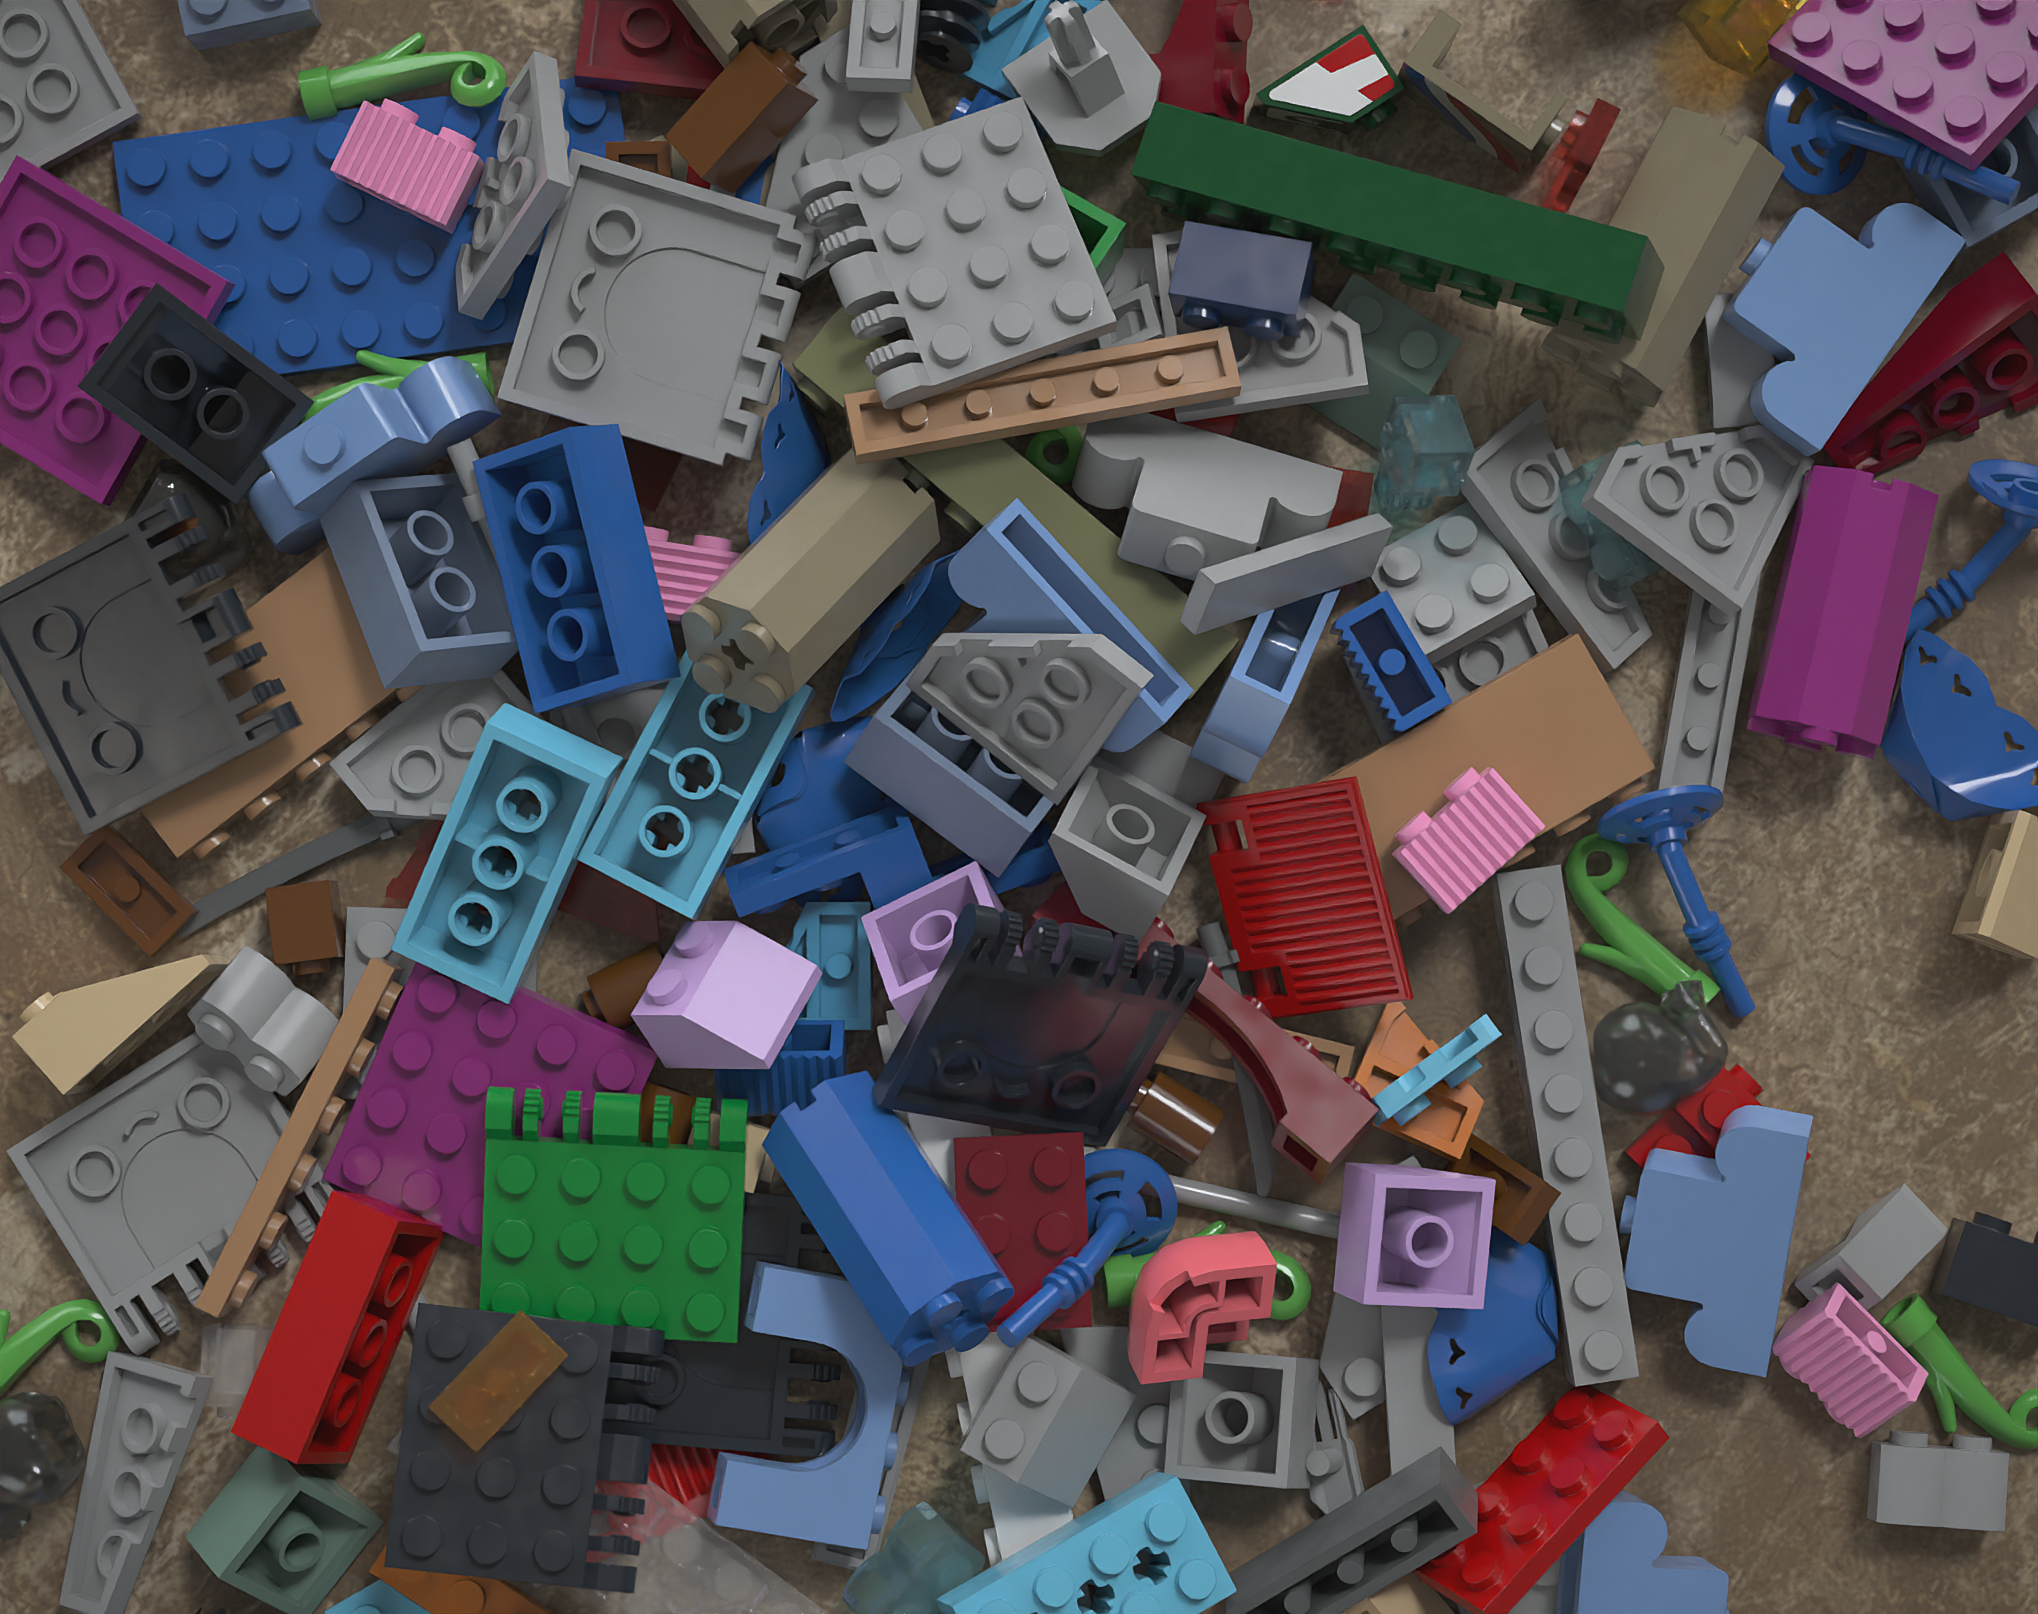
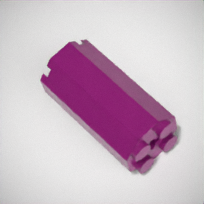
M1814 465L1811 467V470L1805 471L1748 710L1747 719L1749 721L1747 731L1784 739V744L1796 748L1821 752L1822 745L1836 747L1835 752L1843 755L1873 760L1876 747L1880 746L1939 495L1910 482L1893 478L1891 485L1873 480L1874 474L1855 469Z

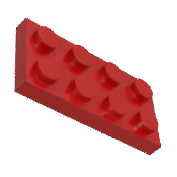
M1590 1385L1574 1386L1558 1400L1555 1407L1533 1431L1516 1445L1513 1452L1492 1475L1475 1489L1478 1494L1477 1533L1416 1568L1413 1572L1420 1581L1473 1614H1508L1665 1444L1669 1436L1658 1421Z

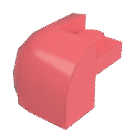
M1256 1231L1184 1238L1163 1247L1142 1266L1131 1296L1126 1343L1129 1363L1140 1384L1203 1377L1207 1344L1247 1340L1249 1320L1271 1317L1277 1263L1267 1245Z

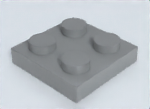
M1469 501L1384 547L1373 575L1366 578L1377 595L1386 590L1388 591L1431 665L1537 606L1535 593Z

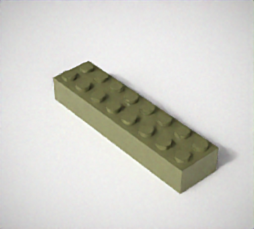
M843 305L792 365L799 381L796 387L802 392L808 405L826 419L835 411L847 421L844 409V395L876 389L874 381L880 375H871L865 362L866 356H869L875 349L888 346L889 343L880 336L868 340H857L850 325L857 316L846 314ZM847 424V425L845 426V429L849 432V428H848V424ZM849 432V433L847 434V436H848V438L851 440L850 432ZM996 439L895 458L909 472L903 479V482L914 494L923 487L929 495L932 493L947 506L943 510L946 514L944 518L969 540L985 524L1018 498L1194 690L1182 703L1184 707L1240 641L1224 626L1194 635L1180 622L1181 614L1189 596L1158 570L1121 559L1118 556L1121 539L1004 440Z

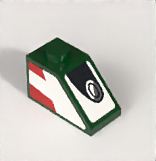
M1363 24L1257 92L1253 106L1260 116L1343 134H1348L1362 125L1365 131L1369 133L1389 121L1399 112L1394 104L1401 99L1405 87Z

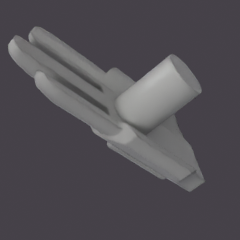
M1318 1380L1316 1414L1322 1441L1317 1442L1314 1430L1313 1451L1306 1458V1467L1311 1473L1309 1488L1311 1501L1327 1515L1362 1494L1364 1487L1355 1444L1348 1436L1341 1400L1334 1389L1330 1388L1328 1393L1338 1436L1335 1439L1322 1382Z

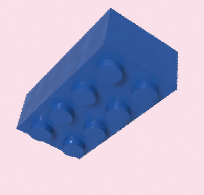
M619 424L568 427L472 461L534 713L584 707L681 677Z

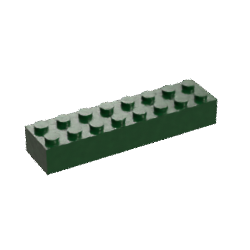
M1158 101L1154 103L1131 171V175L1147 191L1145 197L1162 206L1160 213L1175 221L1197 223L1199 217L1220 222V227L1312 242L1315 256L1317 250L1340 256L1338 263L1352 271L1366 275H1375L1377 267L1401 273L1399 277L1401 283L1426 292H1435L1437 285L1440 284L1461 290L1460 299L1486 309L1495 310L1499 301L1521 307L1520 315L1522 317L1546 326L1557 327L1560 319L1584 325L1582 333L1611 344H1620L1622 336L1641 341L1665 269L1649 237L1646 235Z

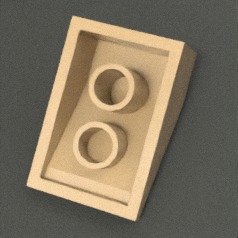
M201 954L66 992H60L54 997L50 992H47L22 1012L19 1018L25 1025L12 1038L63 1095L90 1092L220 975L230 961L225 955Z

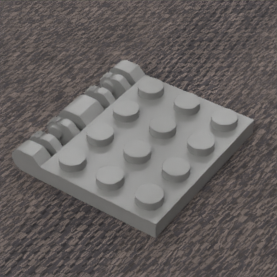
M1022 96L843 159L827 158L799 169L792 176V182L801 204L809 205V207H806L805 214L811 227L829 226V224L857 215L860 216L863 226H853L844 229L842 232L829 235L819 246L825 262H837L830 268L829 273L845 313L848 315L861 314L855 317L856 319L852 320V324H850L857 340H868L902 328L906 329L910 340L901 339L890 343L888 346L875 349L869 356H866L865 362L871 375H880L876 378L874 384L885 409H896L1116 331V317Z
M194 1032L6 1151L124 1342L136 1356L143 1354L161 1342L159 1334L145 1310L134 1299L139 1295L159 1327L167 1336L169 1335L170 1337L182 1329L180 1317L176 1309L168 1301L165 1294L156 1286L169 1276L175 1275L188 1301L195 1309L203 1315L207 1313L195 1307L205 1283L190 1263L199 1259L210 1276L291 1117V1113L276 1091L269 1092L263 1090L249 1079L245 1072V1066L236 1055L226 1050H217L210 1047L198 1036L197 1032ZM312 1149L310 1156L318 1161L311 1178L301 1193H306L321 1218L332 1190H341L337 1185L322 1179L325 1168ZM291 1190L283 1207L293 1221L300 1237L310 1244L318 1223L307 1205L298 1196L300 1194ZM281 1237L271 1252L263 1249L272 1264L278 1268L291 1259L288 1248ZM257 1257L251 1271L259 1275L258 1280L266 1276V1271Z

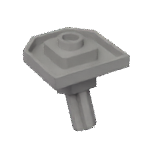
M1072 0L1063 4L1055 1L1048 6L1049 14L1044 18V23L1050 37L1002 68V76L1016 96L1023 97L1028 112L1056 150L1102 157L1147 126L1154 103L1158 101L1162 81L1161 72L1108 0H1104L1085 14H1082L1079 5Z

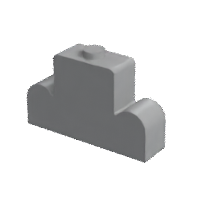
M1141 413L1088 423L1072 477V488L1078 497L1095 507L1118 509L1126 506L1130 509L1118 548V556L1121 559L1195 581L1200 569L1253 553L1257 546L1263 550L1327 529L1336 503L1343 471L1177 423L1149 413Z

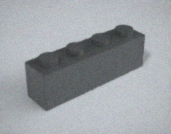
M1440 1446L1231 1571L1230 1578L1237 1591L1227 1597L1225 1612L1227 1614H1340L1476 1534L1478 1494Z

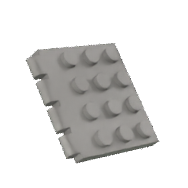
M572 148L568 165L569 173L574 176L573 192L566 207L561 211L555 210L551 216L497 398L585 426L619 424L622 437L721 467L724 465L726 455L751 461L764 417L740 410L743 399L768 405L780 366L779 360L781 362L782 355L760 348L759 344L762 337L781 343L787 342L801 293L777 284L780 275L805 281L818 237L794 229L797 217Z

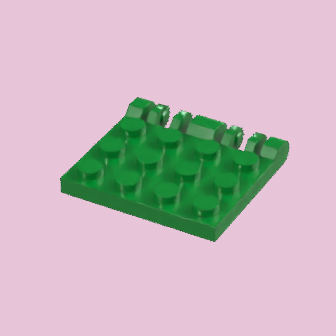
M489 1086L485 1118L486 1155L479 1310L657 1329L665 1331V1339L737 1343L739 1338L749 1100L722 1099L720 1146H710L712 1098L696 1097V1104L692 1108L694 1145L670 1143V1129L673 1125L674 1106L671 1103V1096L656 1095L653 1143L641 1142L642 1094L596 1092L593 1110V1139H581L582 1091H567L566 1098L562 1103L564 1138L541 1137V1121L544 1116L542 1089L526 1088L523 1110V1136L515 1135L516 1088Z

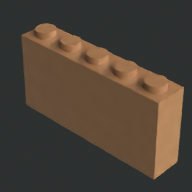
M330 547L246 610L255 628L253 631L221 648L211 651L217 663L250 645L261 642L268 655L262 658L259 664L225 677L227 685L236 699L251 691L252 687L263 681L280 678L286 692L255 709L243 713L246 722L277 706L292 701L303 725L140 809L177 858L189 860L196 855L200 861H203L212 856L231 840V836L226 830L244 816H247L251 822L264 816L281 802L282 798L277 793L279 789L296 776L302 783L316 776L333 760L327 752L347 737L354 743L382 720L378 714L397 698L401 702L406 701L426 686L418 685L384 689Z
M1577 633L1564 637L1315 783L1357 776L1396 931H1399L1424 915L1419 905L1431 898L1393 857L1392 853L1401 845L1394 836L1422 810L1430 818L1433 817L1450 801L1443 794V791L1471 766L1478 774L1487 767L1493 768L1545 825V828L1535 835L1534 838L1552 828L1557 837L1579 827L1591 818L1586 808L1609 796L1613 804H1616L1634 795L1647 786L1642 776L1656 767ZM1531 841L1501 868H1507L1533 853L1535 848Z

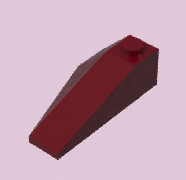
M2004 251L1953 287L1856 398L1823 446L1839 468L1855 469L1876 474L1920 455L1930 440L1954 430L1962 437L1980 429L1979 419L2008 407L2016 414L2038 404V295Z

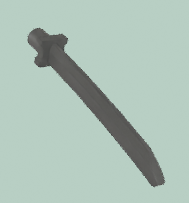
M370 814L308 842L195 902L193 905L199 912L177 936L180 938L190 936L220 917L263 895L265 888L278 887L322 864L380 838L383 841H390L400 837L398 830L426 819L377 817Z
M1220 921L1197 928L1196 932L1200 945L1205 951L1207 958L1221 971L1223 980L1242 995L1234 964H1237L1240 960L1236 949L1229 951ZM1231 1053V1061L1237 1080L1250 1149L1256 1194L1259 1197H1266L1278 1166L1276 1149L1270 1144L1273 1139V1131L1269 1110L1252 1078Z

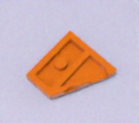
M1401 1001L1384 1004L1352 1078L1367 1090L1371 1099L1439 1049L1434 1040L1431 1039L1429 1041L1404 1012L1407 1008ZM1466 1079L1453 1089L1448 1086L1445 1080H1442L1424 1093L1432 1104L1402 1126L1397 1123L1394 1117H1391L1378 1127L1453 1162H1457L1461 1159L1484 1100Z

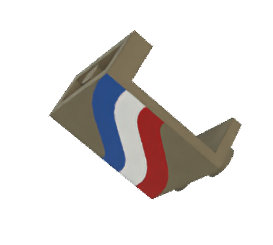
M1440 9L1401 66L1398 78L1405 87L1403 94L1517 173L1528 158L1539 165L1568 122L1558 115L1568 97L1557 91L1529 132L1516 125L1436 69L1450 50L1461 26L1460 22Z

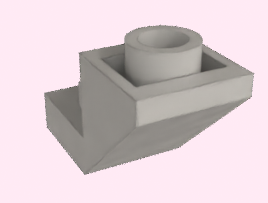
M1904 1183L1860 1213L1846 1240L1801 1270L1794 1285L1809 1301H1813L1818 1295H1822L1826 1289H1830L1836 1282L1840 1283L1867 1311L1882 1301L1946 1235L1948 1228Z

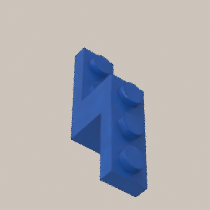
M898 803L724 869L730 897L739 917L750 913L766 914L782 907L792 897L811 890L827 891L836 888L844 883L848 876L861 872L876 910L975 860L966 853H962L928 866L906 808ZM1047 821L1039 825L999 878L979 864L996 895L1018 886L1029 888L1040 885L1047 881L1053 873L1061 870L1048 842L1052 831Z

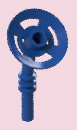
M1795 72L1779 84L1767 108L1764 128L1766 148L1785 166L1780 176L1783 181L1803 194L1814 196L1828 195L1846 187L1860 171L1868 149L1905 160L1904 168L1913 170L1918 166L1917 173L1925 176L1930 171V178L1936 182L1944 177L2008 206L2013 203L2021 183L1985 166L1979 164L1974 171H1971L1903 132L1870 123L1867 112L1853 104L1850 106L1846 100ZM1807 88L1814 101L1804 109L1799 124L1788 123L1789 113L1795 99ZM1832 104H1834L1838 109L1833 110ZM1851 144L1856 145L1853 157L1840 172L1839 159L1845 156ZM1796 146L1803 160L1819 169L1816 177L1806 172L1799 165L1791 151V147ZM1824 150L1823 156L1821 157L1815 151Z
M2003 459L1981 460L1970 466L1967 474L1968 483L1986 500L2004 510L2002 518L2006 523L1959 572L1951 569L1947 572L1948 580L1941 577L1935 581L1936 589L1931 586L1924 589L1925 597L1912 607L1904 644L1913 638L1917 629H1925L1940 617L1948 620L1952 617V608L1957 611L1963 609V600L1969 603L1975 600L1974 592L2029 536L2031 529L2038 528V466Z
M1685 785L1649 792L1616 805L1605 812L1597 821L1599 836L1608 841L1625 844L1648 843L1650 852L1658 853V857L1686 921L1682 928L1683 932L1688 937L1689 944L1694 949L1697 960L1706 962L1717 986L1721 988L1720 992L1732 1016L1739 1018L1748 1015L1754 1010L1755 1003L1729 953L1732 946L1731 940L1726 935V930L1723 924L1720 923L1717 912L1709 911L1683 850V846L1688 842L1686 833L1701 826L1721 810L1724 805L1722 792L1715 787L1707 785ZM1694 807H1703L1708 810L1701 814L1700 811ZM1638 818L1642 819L1641 822H1636L1634 820Z
M1119 1148L1103 1149L1084 1155L1085 1180L1105 1171H1123L1122 1178H1104L1086 1188L1088 1233L1090 1234L1088 1242L1076 1257H1067L1061 1262V1265H1058L1051 1273L1045 1276L1041 1282L1042 1289L997 1327V1335L1006 1346L1014 1348L1058 1308L1068 1309L1073 1305L1075 1301L1084 1295V1292L1093 1287L1094 1275L1109 1256L1131 1254L1134 1257L1151 1253L1166 1240L1176 1220L1177 1196L1171 1178L1156 1161L1139 1152ZM1146 1181L1153 1186L1159 1195L1162 1205L1161 1217H1146L1145 1202L1138 1193ZM1142 1237L1146 1238L1143 1242L1134 1247L1114 1251L1116 1248L1129 1246L1138 1241L1139 1239H1141Z

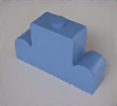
M1911 203L1894 204L1873 216L1863 226L1858 241L1809 207L1801 208L1790 216L1771 242L1761 237L1741 263L1739 269L1746 273L1747 276L1722 312L1723 319L1729 325L1782 362L1764 372L1754 382L1750 391V407L1754 417L1764 427L1806 457L1820 451L1967 240L1922 208Z
M444 356L414 370L404 378L399 387L393 390L370 383L359 384L262 452V456L271 471L253 482L244 494V497L275 550L300 555L326 537L320 519L354 481L415 476L448 453V447L471 438L503 415L471 362L452 356Z
M1018 498L985 524L949 563L948 576L951 586L957 595L970 605L985 608L961 633L1103 634L1154 675L1102 747L1103 749L1111 752H1125L1132 749L1164 725L1194 691Z
M1341 587L1255 616L1189 754L1190 757L1248 784L1260 758L1264 757L1292 702Z
M1746 1105L1735 1109L1726 1117L1721 1128L1715 1150L1716 1159L1654 1148L1647 1155L1640 1177L1637 1197L1627 1195L1625 1197L1619 1229L1620 1234L1631 1236L1624 1273L1625 1286L1632 1290L1693 1301L1684 1330L1685 1344L1690 1354L1701 1363L1766 1377L1811 1133L1813 1116L1759 1105Z
M1620 1491L1561 1555L1556 1614H1730L1726 1609L1729 1577L1727 1573L1702 1557L1660 1555L1665 1549L1668 1538L1667 1523L1662 1514L1635 1495Z

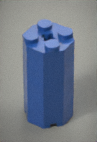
M867 1071L824 1080L810 1090L816 1101L803 1111L799 1109L796 1102L786 1107L777 1116L762 1146L890 1347L897 1352L906 1367H912L924 1362L934 1354L948 1351L953 1347L957 1352H965L979 1345L989 1334V1328L986 1324L994 1319L999 1309L1012 1298L1015 1290L898 1110L878 1107L872 1090L876 1082Z

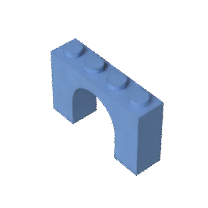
M755 1261L743 1325L754 1332L817 1342L836 1349L849 1365L855 1379L857 1389L856 1411L851 1426L842 1440L829 1452L813 1460L800 1463H784L719 1452L707 1517L715 1525L868 1550L870 1534L878 1535L884 1520L885 1497L878 1495L882 1471H890L895 1461L898 1436L896 1432H890L895 1406L903 1407L909 1389L910 1371L909 1369L902 1368L903 1362L897 1352L890 1347L846 1277Z

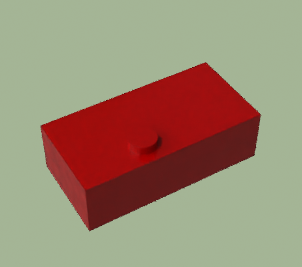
M332 1190L231 1433L296 1464L349 1463L445 1235V1232L442 1231L443 1226L369 1195Z

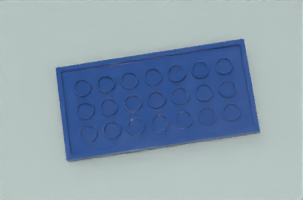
M575 78L559 80L560 88L565 93L562 111L564 129L569 132L568 159L572 148L606 158V142L626 141L620 92L576 87ZM505 87L497 100L482 108H471L459 104L452 95L397 102L419 115L416 123L418 127L437 136L442 127L449 128L477 144L473 153L478 155L484 164L487 157L498 159V142L506 124L498 121L504 96L510 87ZM360 108L339 110V115L312 121L309 120L307 115L112 142L122 217L236 284L213 325L281 377L364 366L356 360V353L359 350H367L392 358L411 360L513 345L550 219L544 227L542 240L537 250L532 255L526 254L516 268L512 285L506 296L502 299L496 298L482 320L459 313L455 267L462 244L472 245L474 225L481 211L473 207L481 176L452 234L337 179L330 171V168Z

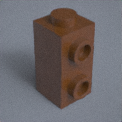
M750 41L664 137L701 179L734 194L816 104L818 98L802 82L808 73L792 55L780 47L774 53H771Z

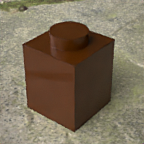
M324 880L265 888L274 965L292 964L293 976L332 971L331 959L345 957L346 947L338 881Z

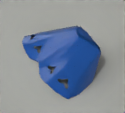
M780 360L778 404L767 415L761 443L764 474L755 486L750 499L747 526L749 535L748 547L832 464L828 446L825 444V435L802 392L796 387L797 384Z
M960 550L929 563L903 584L897 586L860 625V635L847 663L831 707L830 716L833 722L846 721L894 689L925 655L927 646L955 615L963 599L957 595L951 586L948 569L949 563ZM903 619L902 626L892 631L894 625Z
M1917 629L1906 648L1880 743V747L1883 749L1882 755L1898 775L1918 793L1936 814L1939 813L1950 822L2038 806V786L2030 785L2034 776L2033 770L2038 769V732L2024 717L1996 706L1987 677L1967 655L1952 648L1940 637L1924 629ZM1921 646L1927 656L1936 657L1937 662L1920 665L1921 658L1918 648ZM1955 674L1959 675L1960 684L1971 691V696L1951 692L1954 686ZM2004 732H2009L2013 742L2023 745L2024 749L2022 751L2011 750L2006 752Z
M873 716L851 717L842 722L831 721L801 730L793 737L759 801L755 815V825L767 853L898 804L888 795L884 800H881L882 790L844 763V760ZM784 763L785 774L783 780L776 787H771L781 765ZM861 872L848 876L847 880L838 886L841 888L840 892L830 895L827 902H854L859 898L865 884ZM811 890L792 898L799 906L804 908L806 902H821L822 894L821 891Z
M1491 1225L1484 1308L1435 1307L1438 1315L1428 1340L1430 1373L1436 1388L1440 1407L1452 1426L1474 1417L1555 1360L1557 1344L1559 1345L1557 1287L1554 1265L1549 1259L1548 1253L1529 1242L1523 1246ZM1453 1338L1459 1348L1465 1352V1355L1459 1357L1453 1365H1450L1449 1360L1453 1355V1351L1449 1341ZM1458 1387L1467 1393L1473 1394L1467 1401L1464 1409L1460 1408L1462 1398L1456 1394V1388Z

